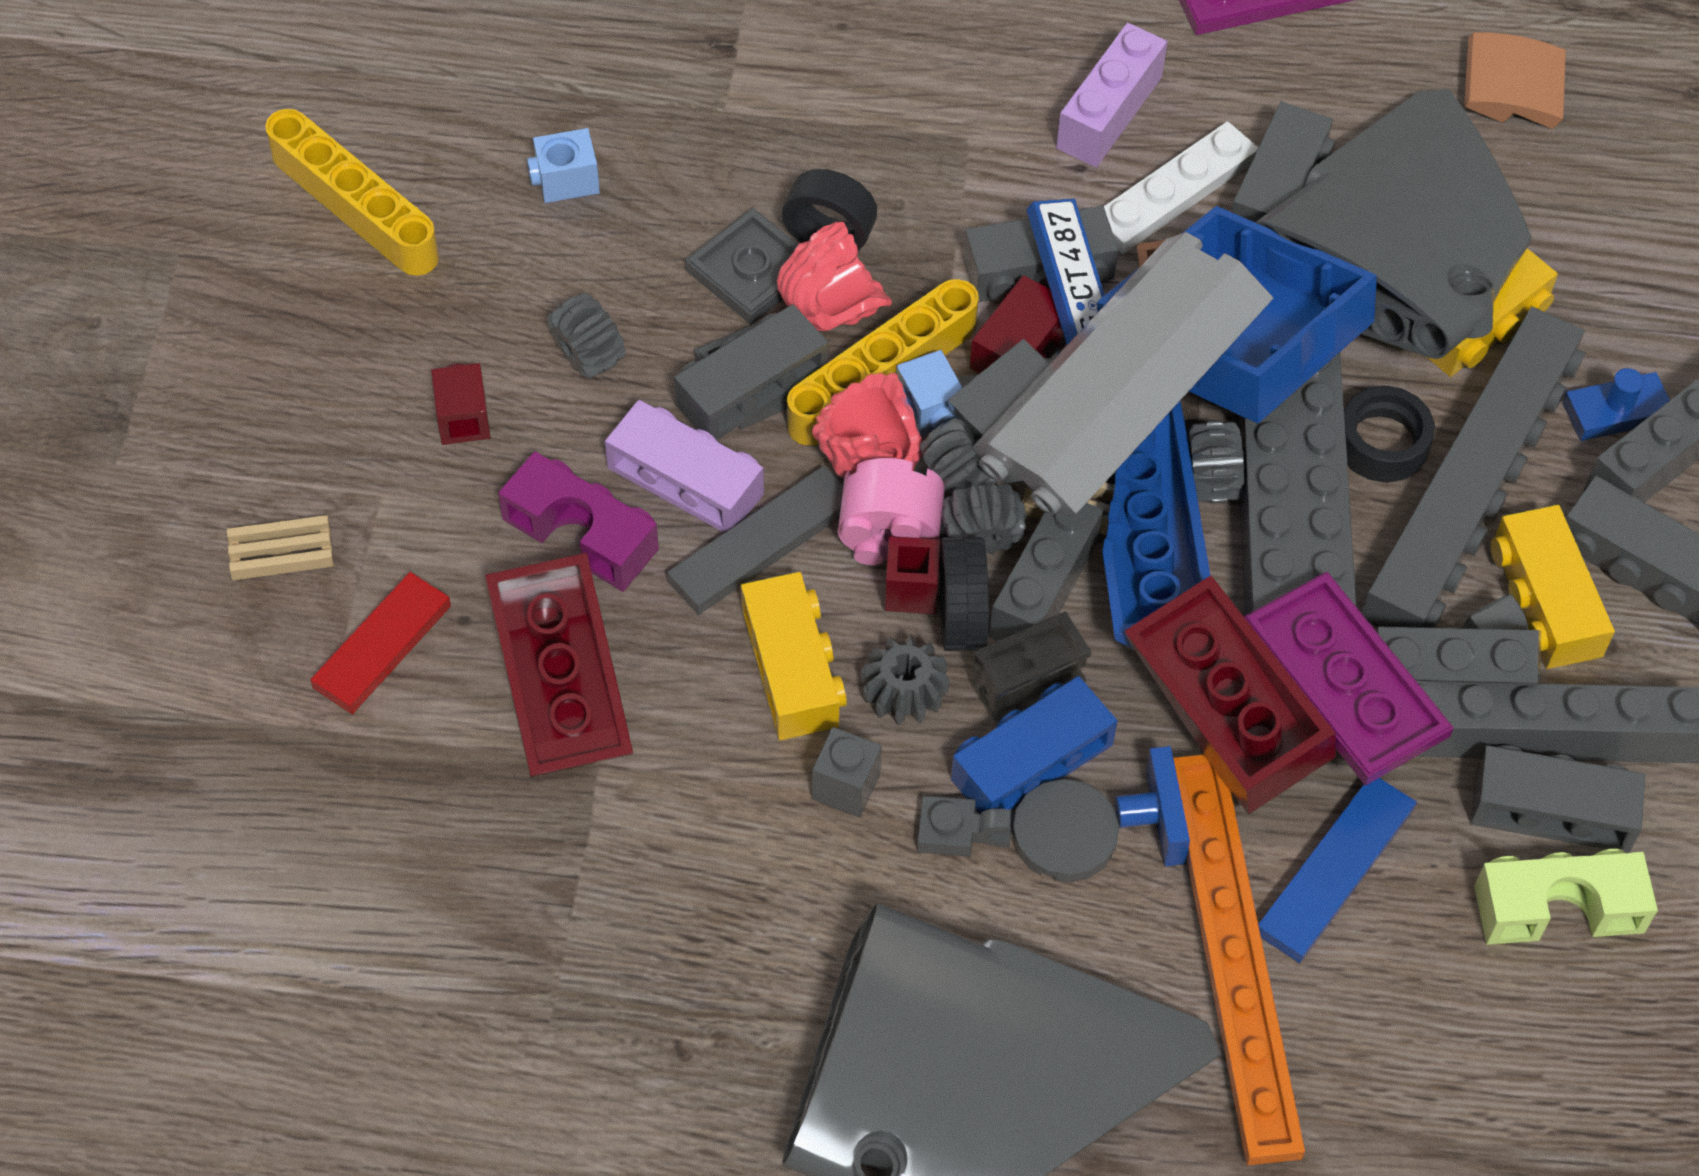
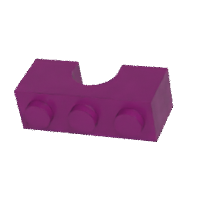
M536 451L532 453L498 492L502 520L540 543H543L555 529L563 525L578 524L589 529L580 540L581 554L587 553L593 575L622 592L627 589L659 550L657 523L646 511L639 507L630 508L615 499L604 486L598 483L590 484L574 475L572 470L562 461L557 459L549 460Z

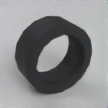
M812 169L800 174L794 182L782 208V220L788 231L800 243L809 241L810 237L824 226L834 222H844L848 229V234L853 235L859 252L866 244L875 224L878 206L872 194L860 182L848 175L829 169ZM813 205L830 208L841 214L847 221L828 217L819 212Z
M1383 385L1364 389L1354 395L1345 406L1347 466L1353 472L1368 480L1389 483L1405 480L1420 470L1429 455L1434 438L1435 423L1430 409L1418 396L1402 388ZM1367 418H1391L1403 424L1412 433L1414 443L1411 447L1401 451L1378 450L1361 438L1357 432V425Z

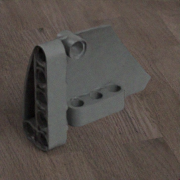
M1449 89L1418 91L1317 164L1308 175L1305 187L1255 222L1273 230L1281 237L1293 243L1323 251L1376 274L1374 323L1361 334L1434 359L1444 357L1466 338L1484 337L1493 329L1494 301L1511 271L1531 243V234L1497 162L1475 125Z
M876 903L857 929L846 954L784 1151L782 1166L806 1176H866L862 1171L861 1164L871 1166L879 1176H1046L1142 1108L1217 1059L1222 1053L1206 1021L1001 940H986L982 943H977Z

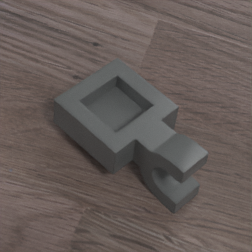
M923 796L918 835V853L971 857L973 842L1010 848L1011 809H989L981 814H975L976 800Z

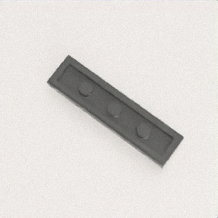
M822 466L667 572V582L700 615L739 588L741 584H745L839 519L843 485L825 466Z

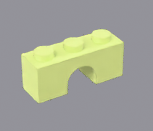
M1607 849L1595 855L1572 857L1569 853L1558 852L1549 854L1542 859L1519 860V858L1514 856H1503L1493 859L1489 863H1484L1474 885L1486 945L1539 941L1551 919L1547 902L1553 900H1565L1577 905L1588 919L1592 937L1645 933L1658 911L1644 852L1625 853L1621 849Z

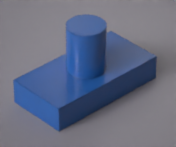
M1623 368L1615 374L1612 382L1567 391L1562 404L1581 442L1633 430L1669 402L1670 398L1657 372L1641 375L1637 370Z
M1171 746L1150 748L1146 770L1150 792L1115 797V810L1119 828L1156 824L1164 866L1186 864L1190 838Z

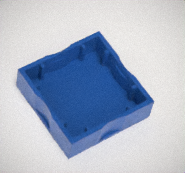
M1215 206L1184 231L1200 239L1203 245L1200 250L1219 260L1225 253L1240 261L1273 297L1272 301L1189 390L1206 400L1259 424L1374 323L1377 275L1323 251L1293 243L1267 227L1218 206ZM1136 271L1097 301V313Z

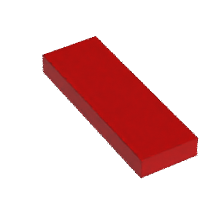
M409 572L310 679L312 688L353 715L451 607L450 597Z

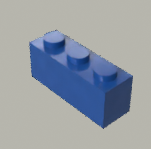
M1077 676L1065 685L1061 683L1054 684L1042 693L1037 703L1023 712L1017 709L1008 713L1001 719L996 729L982 738L974 736L962 743L953 756L951 781L966 799L976 800V811L978 814L989 809H1011L1013 811L1019 806L1026 794L1045 782L1061 780L1113 746L1118 720L1080 676Z

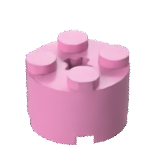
M896 458L865 460L857 464L855 473L852 475L849 471L846 473L838 536L848 548L854 551V559L857 562L873 566L888 560L889 536L939 539L945 485L937 473L927 468V475L925 476L912 471L913 462Z

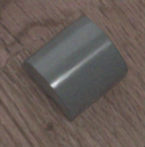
M1506 594L1471 614L1461 629L1528 630V624L1523 610L1511 594Z

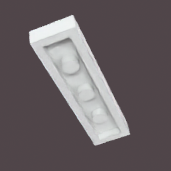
M1227 121L1105 205L1104 208L1119 252L1123 255L1248 168L1257 153L1258 147Z

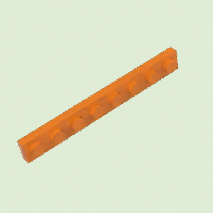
M1205 755L1175 757L1173 759L1190 838L1187 864L1246 1165L1302 1160L1305 1148L1231 791L1219 777Z

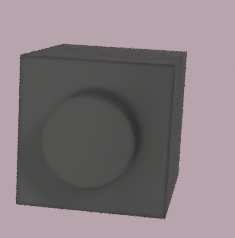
M832 727L812 770V800L861 818L880 776L882 745Z

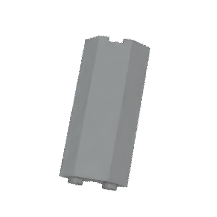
M1184 232L1166 239L972 447L982 458L979 461L981 468L998 482L1013 483L1024 481L1034 491L1031 494L1034 502L1050 515L1065 516L1077 514L1272 301V295L1240 261L1225 253L1219 260L1200 250L1203 247L1201 240L1189 233Z

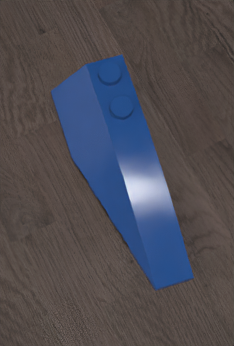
M1181 400L1116 470L1114 494L1110 504L1109 523L1103 546V564L1114 640L1132 649L1134 648L1124 633L1126 629L1210 576Z

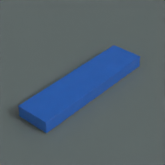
M1381 778L1366 786L1363 785L1260 921L1258 926L1261 938L1300 964L1415 809L1417 801Z

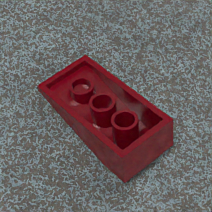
M587 553L486 574V590L530 777L632 755V744Z
M1211 575L1124 631L1126 638L1192 737L1248 815L1336 757V733Z

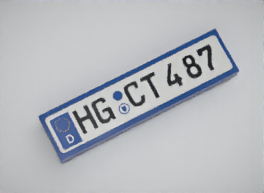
M1075 198L1035 201L1026 211L1068 345L1097 314V301L1105 295Z

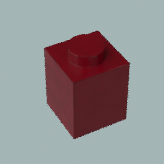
M457 363L444 368L431 369L436 415L442 445L491 439L481 364L466 365Z
M889 536L885 611L936 615L940 539Z

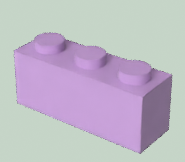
M1127 22L1061 111L1056 149L1097 168L1162 78L1168 41Z
M641 400L635 403L605 440L608 469L724 533L743 521L764 495V467L759 465L752 456L729 449L718 443L710 433L701 429L694 430L676 420L668 410L661 407L654 408Z

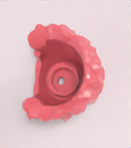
M834 222L824 226L814 233L809 241L798 244L794 253L780 268L777 278L778 290L787 307L794 304L818 331H829L839 325L857 324L862 318H869L875 314L879 307L891 306L892 300L883 291L881 284L872 279L870 272L865 269L864 264L857 257V245L854 242L853 235L848 234V229L844 222Z
M883 373L870 374L860 383H851L844 391L833 395L831 404L821 409L820 415L816 417L817 424L813 426L812 433L819 441L821 452L827 456L835 472L844 478L848 471L851 475L855 473L857 464L865 460L876 458L903 459L913 462L912 471H914L915 466L922 457L920 443L923 440L916 427L913 409L907 403L903 384L898 379L896 373L888 375Z

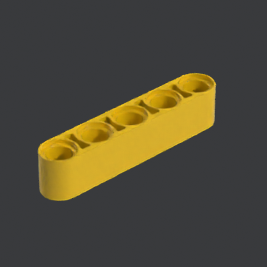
M282 109L271 114L266 121L265 127L272 159L279 169L401 271L408 275L419 276L431 272L437 266L439 255L434 225L428 216L303 113L294 109Z
M952 279L940 284L795 385L789 391L787 397V429L790 437L802 445L819 444V441L812 433L813 426L817 424L816 417L820 415L821 409L831 404L834 394L846 389L842 387H848L851 383H860L870 374L883 373L888 375L896 373L897 365L938 350H942L943 354L946 355L968 340L974 334L977 323L979 297L976 288L971 283L960 279Z

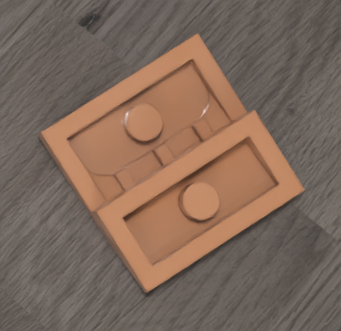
M1473 32L1468 37L1464 107L1502 123L1515 113L1554 129L1563 120L1566 50L1546 42L1517 35Z

